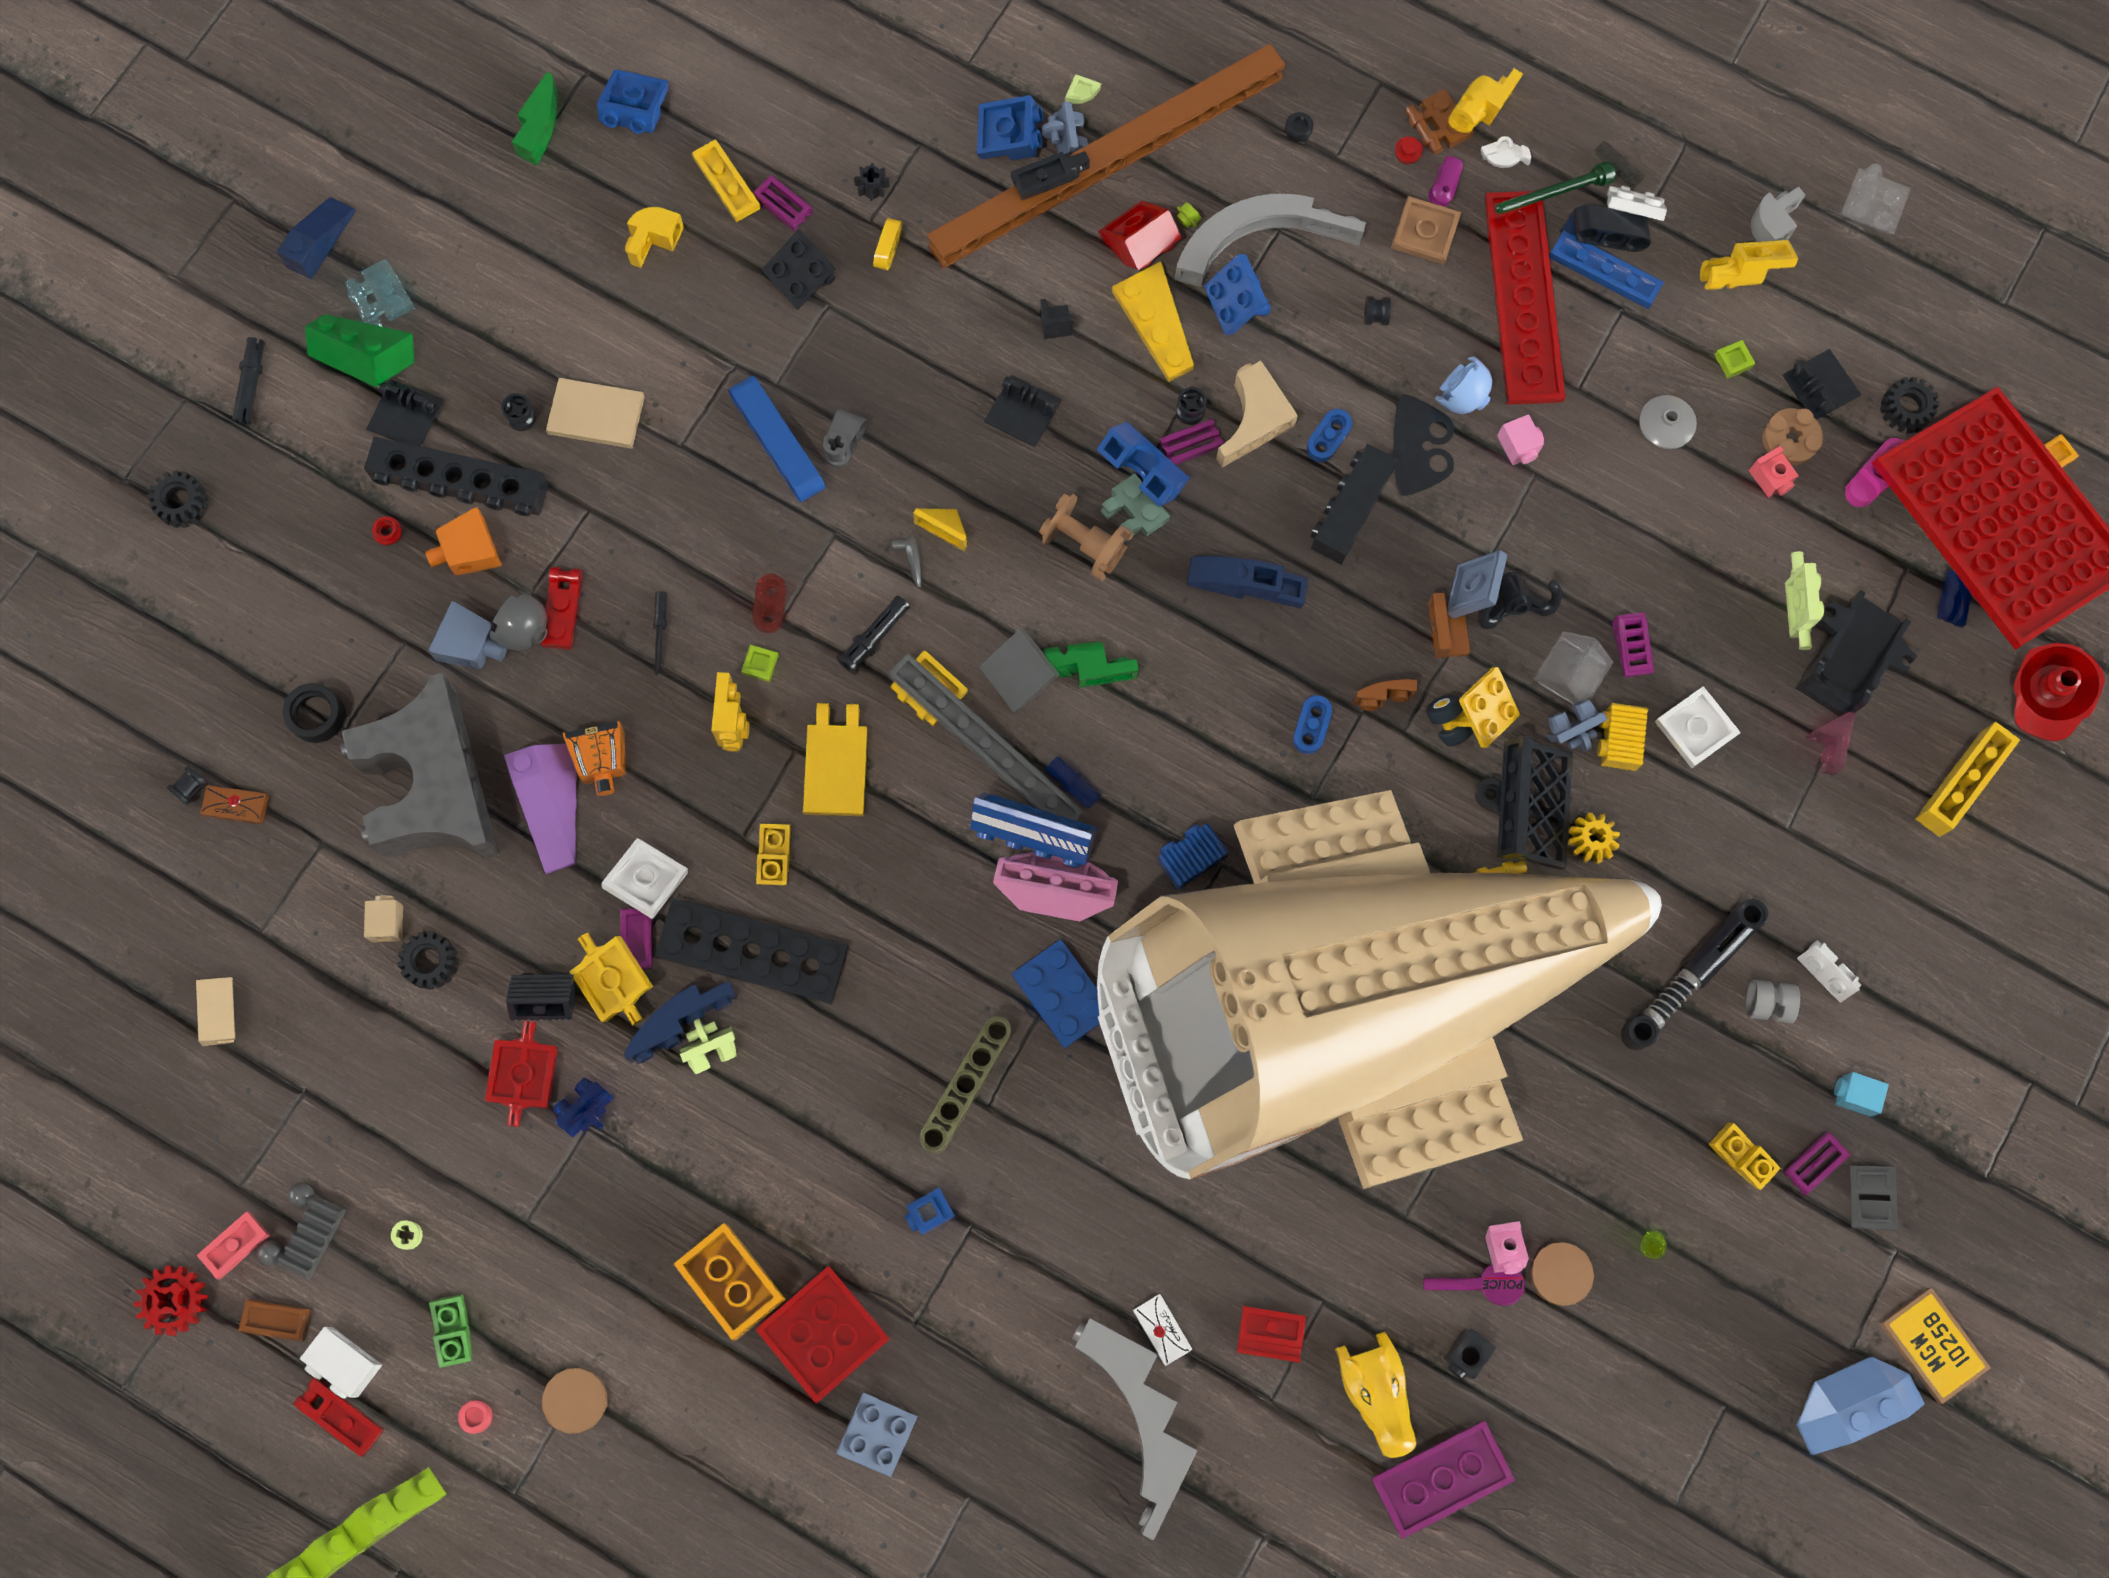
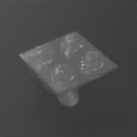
M1872 164L1866 170L1858 168L1841 216L1893 236L1911 188L1882 177V168L1878 164Z

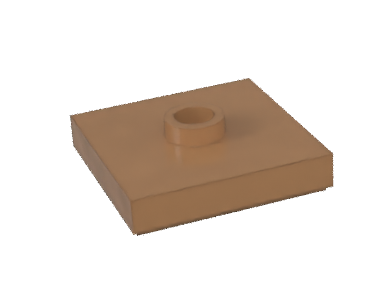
M1408 196L1391 249L1444 265L1461 212Z

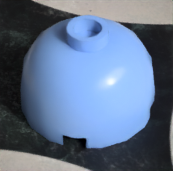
M1475 356L1468 358L1471 362L1466 367L1460 364L1447 377L1440 387V390L1444 391L1442 396L1436 394V401L1452 413L1466 414L1475 409L1480 411L1491 399L1488 396L1492 388L1490 372Z

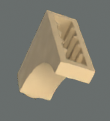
M1262 361L1254 365L1251 363L1246 364L1237 372L1234 387L1241 400L1243 418L1236 433L1218 448L1216 459L1222 468L1295 427L1298 415Z

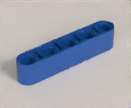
M751 375L728 388V392L736 407L797 500L802 503L824 490L826 487L821 476L755 376Z

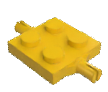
M589 933L583 934L577 940L587 954L582 962L570 971V974L574 975L575 982L601 1022H607L616 1014L624 1012L632 1026L639 1024L644 1018L634 1004L653 985L621 936H615L605 945L597 947Z

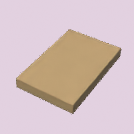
M559 378L546 432L549 435L632 449L644 402V393Z

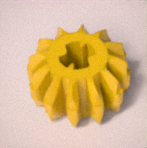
M1588 813L1585 819L1578 817L1575 820L1576 826L1569 828L1568 832L1573 837L1568 840V845L1577 847L1573 851L1574 856L1580 853L1584 854L1582 858L1583 863H1587L1591 857L1595 864L1601 863L1602 858L1609 860L1613 856L1612 851H1616L1619 848V844L1615 839L1620 836V832L1611 831L1615 821H1610L1608 824L1604 823V814H1600L1596 819L1593 813ZM1596 835L1598 840L1592 842L1589 837Z

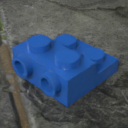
M614 69L597 102L598 121L603 122L605 126L614 128L617 125L627 127L637 134H641L644 131L653 133L661 116L660 106L669 90L668 81Z
M1031 95L979 104L977 155L980 159L1007 155L1012 161L1037 156V148L1042 147L1043 144L1041 132L1038 130V123L1043 122V110L1040 105H1037Z

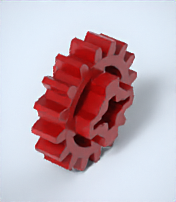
M167 1265L164 1272L161 1269L153 1270L154 1279L144 1277L142 1281L146 1285L145 1289H136L135 1293L141 1296V1301L133 1303V1306L141 1307L142 1309L136 1315V1318L147 1320L143 1328L151 1330L155 1327V1335H163L166 1331L167 1336H176L177 1328L180 1332H188V1323L198 1324L200 1321L196 1316L197 1312H206V1308L201 1306L200 1303L208 1299V1295L200 1294V1290L206 1286L205 1282L195 1283L199 1274L196 1272L187 1274V1267L179 1266L176 1270L174 1266ZM170 1279L178 1280V1282H173L170 1287L162 1284ZM167 1295H174L171 1298V1300L174 1303L173 1305L175 1307L169 1306L171 1301L168 1299ZM171 1315L178 1316L180 1318L174 1322H164V1320L169 1319Z

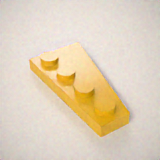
M1161 261L1112 286V293L1167 381L1171 382L1193 370L1194 363Z

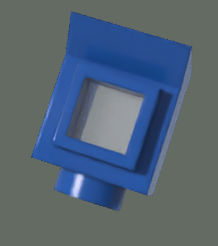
M940 1187L907 1205L909 1213L904 1215L911 1230L914 1232L919 1229L921 1235L928 1233L955 1217Z

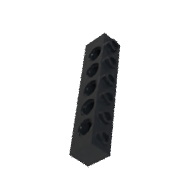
M375 436L364 466L371 480L379 485L388 486L391 483L400 485L402 489L410 492H417V489L428 491L430 495L438 498H445V496L456 497L458 501L466 504L479 502L493 510L511 509L514 513L521 516H530V514L540 516L549 486L544 473ZM406 463L401 470H394L398 464ZM434 469L431 475L422 476L426 470ZM462 475L458 482H450L454 476ZM490 481L488 487L479 489L481 483ZM513 487L519 488L515 494L507 495L509 489Z

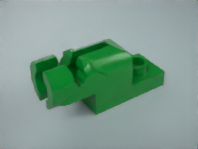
M1091 641L1067 644L1066 655L1060 652L1058 646L1043 649V654L1060 674L1058 677H1073V674H1077L1079 688L1137 679L1138 676L1136 659L1129 660L1127 657H1121L1107 664L1103 642Z

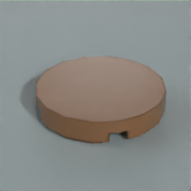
M1565 1242L1552 1243L1540 1249L1535 1255L1529 1271L1531 1284L1536 1293L1542 1299L1557 1306L1573 1305L1584 1299L1592 1289L1594 1280L1593 1266L1586 1253L1576 1245Z
M583 1368L566 1369L556 1374L547 1383L542 1395V1410L546 1420L556 1430L567 1434L582 1433L593 1428L602 1418L607 1407V1391L602 1380L593 1372Z

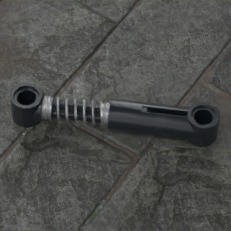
M1748 899L1732 909L1727 918L1680 967V973L1675 977L1676 981L1670 982V987H1665V993H1660L1659 999H1654V1005H1649L1643 1013H1639L1633 1020L1623 1026L1621 1029V1039L1626 1047L1637 1051L1656 1042L1661 1031L1660 1029L1665 1025V1019H1670L1669 1015L1676 1013L1675 1009L1681 1007L1680 1003L1682 1001H1687L1686 997L1688 995L1692 996V990L1704 988L1749 938L1767 922L1769 913L1763 902L1757 899ZM1744 910H1748L1753 914V923L1745 919ZM1733 930H1736L1737 932L1730 938V940L1723 947H1721L1720 944L1730 935V933ZM1635 1026H1639L1645 1031L1644 1041L1639 1040L1635 1036Z

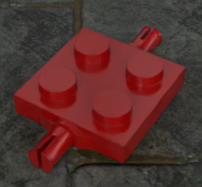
M523 1021L521 1039L512 1041L495 1039L485 1101L509 1107L506 1124L509 1127L520 1128L522 1109L531 1107L549 1109L558 1047L539 1044L533 1040L536 1022Z

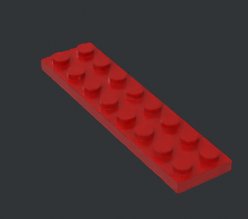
M1533 191L1486 193L1484 197L1506 405L1563 403L1566 398L1543 200L1503 214H1498L1495 211V206L1498 203Z

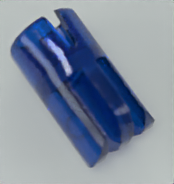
M1954 570L1946 573L1936 618L1963 628L1967 623L1972 594Z

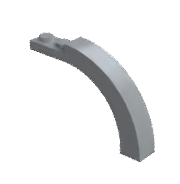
M1267 194L1241 200L1217 212L1193 234L1181 253L1176 266L1174 280L1202 287L1205 275L1215 258L1232 242L1252 232L1270 228H1293L1360 245L1366 222L1360 221L1353 216L1337 215L1327 209L1312 208L1314 198L1304 195Z

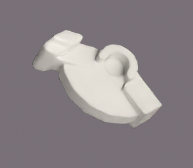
M1506 136L1499 138L1497 142L1482 146L1480 151L1483 160H1487L1490 164L1499 168L1512 167L1518 164L1519 161L1529 165L1531 161L1529 148L1524 145L1520 147L1514 144L1511 138Z

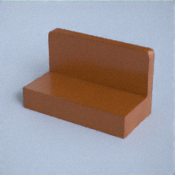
M1433 593L1428 601V610L1435 658L1468 656L1470 654L1466 615L1454 619L1447 615L1449 600H1445V593Z

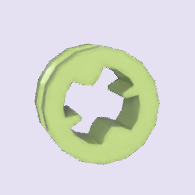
M408 1220L400 1221L391 1231L393 1244L405 1250L414 1249L421 1243L423 1238L421 1227L417 1223ZM406 1226H409V1231L414 1232V1238L408 1239V1244H405V1240L399 1236L401 1231H406Z

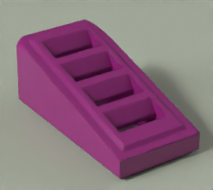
M1645 612L1617 616L1612 622L1624 678L1653 674V659ZM1628 626L1636 627L1635 629L1625 630V627ZM1638 636V641L1627 642V638ZM1641 648L1640 653L1629 654L1628 652L1631 649ZM1643 660L1644 664L1630 666V661Z

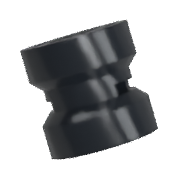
M1189 387L1180 393L1176 415L1182 423L1194 425L1202 420L1207 401L1202 390L1196 387Z
M513 393L504 398L501 410L509 426L516 431L530 429L536 421V415L528 398L520 393Z

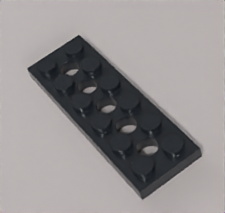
M672 898L654 956L657 959L832 1005L848 951V945ZM692 928H697L702 932L700 941L695 944H690L685 940L686 932ZM720 936H727L731 939L729 949L723 952L717 951L714 947L715 940ZM749 944H757L760 947V954L755 959H747L743 955L744 948ZM783 951L789 954L790 960L786 966L776 967L773 964V957L777 952ZM814 959L819 963V969L815 974L806 975L802 972V965L806 960Z

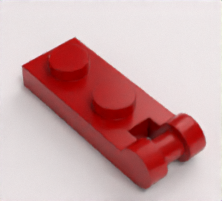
M551 566L545 608L547 613L546 629L548 632L545 639L540 643L544 648L572 650L582 583V569L572 568L571 571L562 570L561 567ZM561 582L570 583L569 590L560 589Z
M313 1377L307 1384L309 1386L308 1390L303 1396L299 1395L293 1405L358 1456L364 1457L385 1429L346 1399L336 1395L324 1381ZM320 1395L325 1400L317 1408L313 1403Z

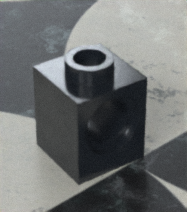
M1465 1328L1444 1357V1360L1450 1364L1448 1370L1461 1380H1464L1465 1377L1475 1379L1497 1347L1472 1328ZM1466 1347H1470L1475 1353V1360L1471 1365H1466L1461 1358V1353Z

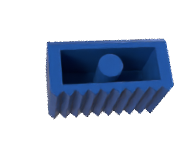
M1208 823L1203 827L1196 824L1184 833L1185 839L1177 844L1173 840L1159 850L1161 855H1159L1157 862L1177 890L1228 856V850Z

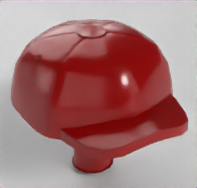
M2056 642L2031 649L2024 657L2014 681L2013 692L2016 696L2014 706L2015 724L2021 731L2043 740L2056 742L2066 739L2074 732L2080 722L2088 718L2095 710L2105 685V674L2093 657L2075 645Z

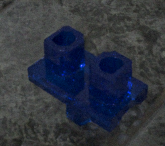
M583 1078L575 1085L574 1090L580 1097L572 1105L566 1099H563L552 1108L557 1117L555 1123L572 1138L580 1130L585 1133L592 1125L600 1130L604 1124L599 1118L607 1111L604 1107L613 1099L612 1095L598 1082L593 1083L587 1078Z

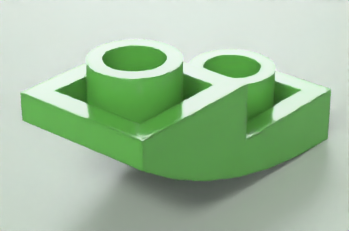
M458 1294L431 1300L429 1305L435 1329L433 1340L439 1368L472 1361L471 1340L464 1295Z

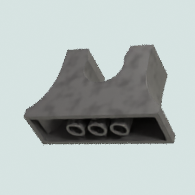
M443 673L430 676L420 694L398 712L381 720L342 731L344 741L340 742V748L343 757L349 759L352 766L357 767L365 775L386 774L397 768H409L413 771V784L405 798L393 805L380 806L362 816L365 826L361 827V834L366 845L369 844L374 851L380 853L384 858L431 846L463 847L481 854L486 859L499 856L457 692Z

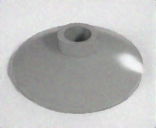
M1661 395L1651 399L1645 404L1639 416V426L1644 437L1651 444L1662 449H1676L1684 446L1691 440L1696 431L1697 421L1693 409L1684 400L1675 396ZM1666 415L1672 416L1675 421H1669Z

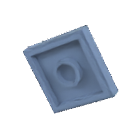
M1499 550L1457 566L1447 607L1448 616L1454 619L1496 605L1507 559L1506 553Z

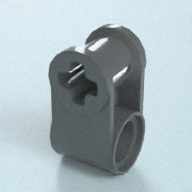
M842 408L837 410L831 426L823 439L825 459L829 465L838 468L843 467L850 461L857 444L861 441L866 431L867 418Z

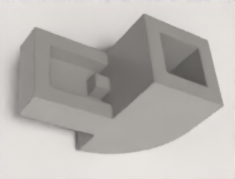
M1800 187L1791 192L1785 190L1776 198L1769 192L1762 199L1751 218V231L1757 242L1788 240L1797 225L1788 214L1797 209L1805 197Z

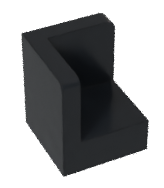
M1040 299V319L1044 339L1072 336L1073 320L1069 314L1068 305L1047 308L1046 299Z

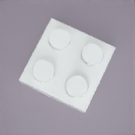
M1704 686L1655 721L1691 768L1741 733Z
M637 838L604 879L602 888L653 919L686 877L688 868Z

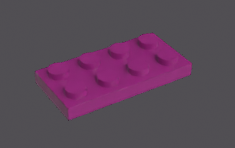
M1483 1420L1370 1478L1400 1539H1404L1515 1481L1495 1439Z

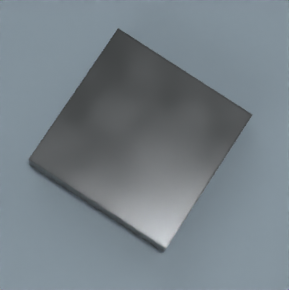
M1019 629L979 666L1013 713L1019 712L1060 675L1025 629Z

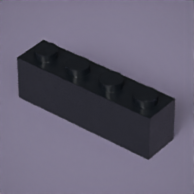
M1369 444L1366 445L1363 452L1357 450L1350 463V466L1353 467L1350 476L1344 474L1336 489L1340 491L1339 496L1336 500L1330 499L1323 512L1327 515L1324 523L1317 522L1310 537L1314 539L1311 547L1312 550L1342 565L1389 480L1398 461L1397 458Z

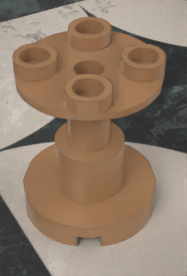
M1063 494L1056 505L1058 511L1052 520L1048 518L1039 531L1043 535L1042 544L1048 545L1062 531L1081 544L1080 551L1096 560L1091 575L1102 582L1106 576L1104 573L1110 574L1124 555L1127 546L1123 543L1125 539L1128 541L1132 539L1133 532L1123 525L1112 536L1096 525L1089 529L1070 516L1077 502V496L1075 494L1071 496Z

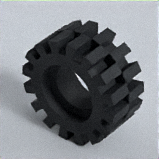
M1908 377L1896 381L1881 399L1880 404L1883 406L1880 408V412L1886 413L1883 420L1886 422L1890 419L1892 422L1889 424V427L1893 429L1897 425L1899 426L1897 431L1901 433L1905 429H1907V433L1921 430L1938 412L1936 409L1939 407V401L1935 400L1939 396L1937 392L1931 393L1934 387L1931 384L1925 387L1926 380L1924 379L1917 383V377H1911L1909 381ZM1904 396L1912 398L1919 406L1918 413L1907 412L1901 406L1900 399Z
M173 470V476L168 472L163 473L164 480L157 477L155 481L158 485L154 486L151 484L149 488L153 492V494H148V499L151 501L149 506L165 524H171L175 528H179V524H181L183 528L189 527L188 521H191L193 524L198 522L195 519L197 515L203 518L205 513L201 509H208V504L205 500L209 499L205 493L206 490L195 477L190 476L189 473L184 471L181 474L178 470ZM179 490L188 492L189 498L183 506L176 509L169 507L168 500L173 493Z
M428 931V934L418 932L419 936L417 937L410 936L408 938L410 942L408 944L404 942L401 946L404 948L403 952H398V958L401 961L397 963L398 968L402 970L400 972L402 976L413 985L421 989L426 988L427 990H433L435 986L437 988L443 987L442 983L444 981L449 983L452 980L450 975L452 973L456 974L457 971L455 964H459V959L455 955L458 953L452 946L453 944L440 934L437 935L431 931ZM428 949L437 951L439 955L437 967L429 972L421 971L417 966V958L420 953Z

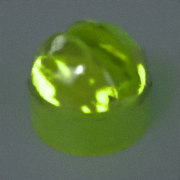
M1649 1231L1641 1239L1640 1250L1647 1258L1659 1259L1666 1252V1240L1660 1232Z

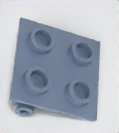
M862 1393L836 1454L891 1477L917 1416L881 1401L870 1394Z

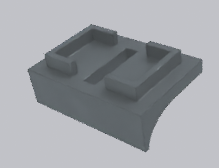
M1850 1166L1852 1229L1897 1231L1896 1167ZM1859 1194L1890 1195V1201L1859 1200Z

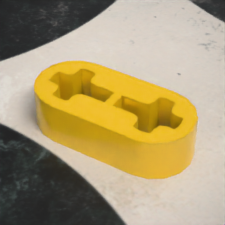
M887 218L875 251L873 267L886 271L889 270L901 236L902 221Z

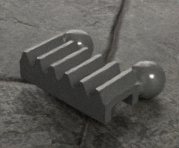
M297 1183L288 1192L289 1202L297 1208L309 1206V1209L303 1213V1220L297 1225L298 1230L292 1234V1241L285 1247V1253L278 1242L269 1240L263 1242L258 1247L257 1259L265 1266L278 1264V1266L305 1279H311L347 1210L314 1195L312 1187L307 1183Z

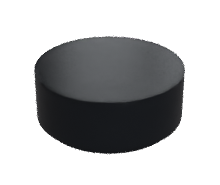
M1296 112L1287 118L1285 134L1290 140L1303 142L1311 136L1313 121L1309 115Z

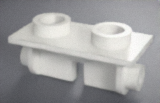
M1816 940L1807 951L1797 958L1840 1003L1859 991L1861 986L1858 982L1859 977L1855 976L1844 963L1837 966L1835 962L1838 957L1825 943L1821 944Z

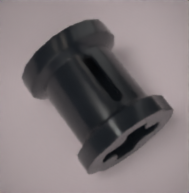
M187 765L184 768L186 772L173 785L167 787L172 794L186 805L190 803V798L202 786L209 784L201 775Z

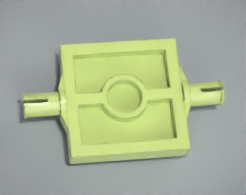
M1797 551L1790 554L1792 561L1791 576L1785 582L1790 638H1799V650H1809L1812 648L1810 633L1812 627L1821 620L1824 613L1823 602L1819 601L1821 576L1817 573L1816 563H1804V553Z

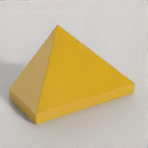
M915 509L913 512L914 524L962 551L966 549V534L957 509Z

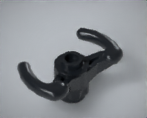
M1517 572L1506 573L1502 576L1498 593L1500 597L1496 605L1478 610L1479 624L1483 629H1493L1504 617L1511 614L1522 615L1528 611H1534L1541 616L1552 615L1561 604L1563 597L1562 588L1556 580H1551L1548 583L1551 599L1546 602L1529 590L1525 579Z

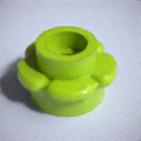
M1187 202L1182 207H1177L1179 214L1176 218L1187 229L1190 226L1196 228L1197 223L1202 219L1200 214Z

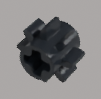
M874 163L865 168L860 166V176L854 177V184L858 187V195H865L870 201L879 196L884 197L883 188L889 187V179L885 178V168L879 169L874 166Z

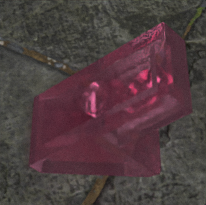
M1848 712L1816 729L1806 737L1808 740L1826 744L1821 754V762H1824L1822 773L1834 776L1844 768L1856 713Z

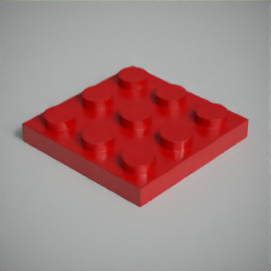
M830 1266L826 1267L755 1329L816 1404L890 1340Z

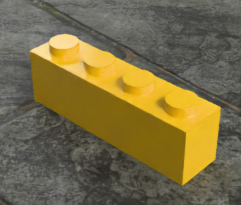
M1997 722L1983 729L1915 819L1938 837L1953 830L2020 739Z

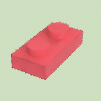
M246 1211L204 1248L197 1257L216 1279H222L264 1242L270 1234L251 1212Z

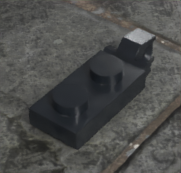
M1062 151L1010 172V177L1021 201L1078 178L1079 173L1090 168V160L1086 151L1073 156L1070 153L1064 154Z

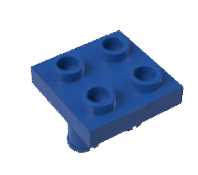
M1238 254L1204 285L1225 335H1233L1254 315L1266 316L1271 310L1270 303H1267L1269 300L1265 298L1260 287V280L1257 279L1258 276L1254 273L1246 254Z

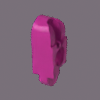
M1890 438L1885 441L1845 487V497L1851 505L1855 507H1868L1889 487L1872 465V462L1879 456L1905 442L1904 440Z

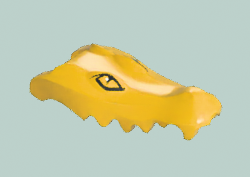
M1382 1332L1376 1335L1379 1348L1350 1357L1345 1345L1335 1348L1339 1360L1341 1377L1347 1396L1354 1407L1359 1410L1369 1429L1373 1431L1382 1454L1389 1458H1397L1413 1451L1416 1446V1439L1410 1422L1405 1371L1400 1356L1386 1332Z

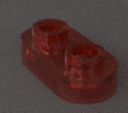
M775 574L764 575L758 580L756 585L753 621L756 628L763 633H773L783 623L787 590L784 580ZM770 588L777 589L774 595H768L767 591ZM766 616L774 617L770 623H765L763 620Z

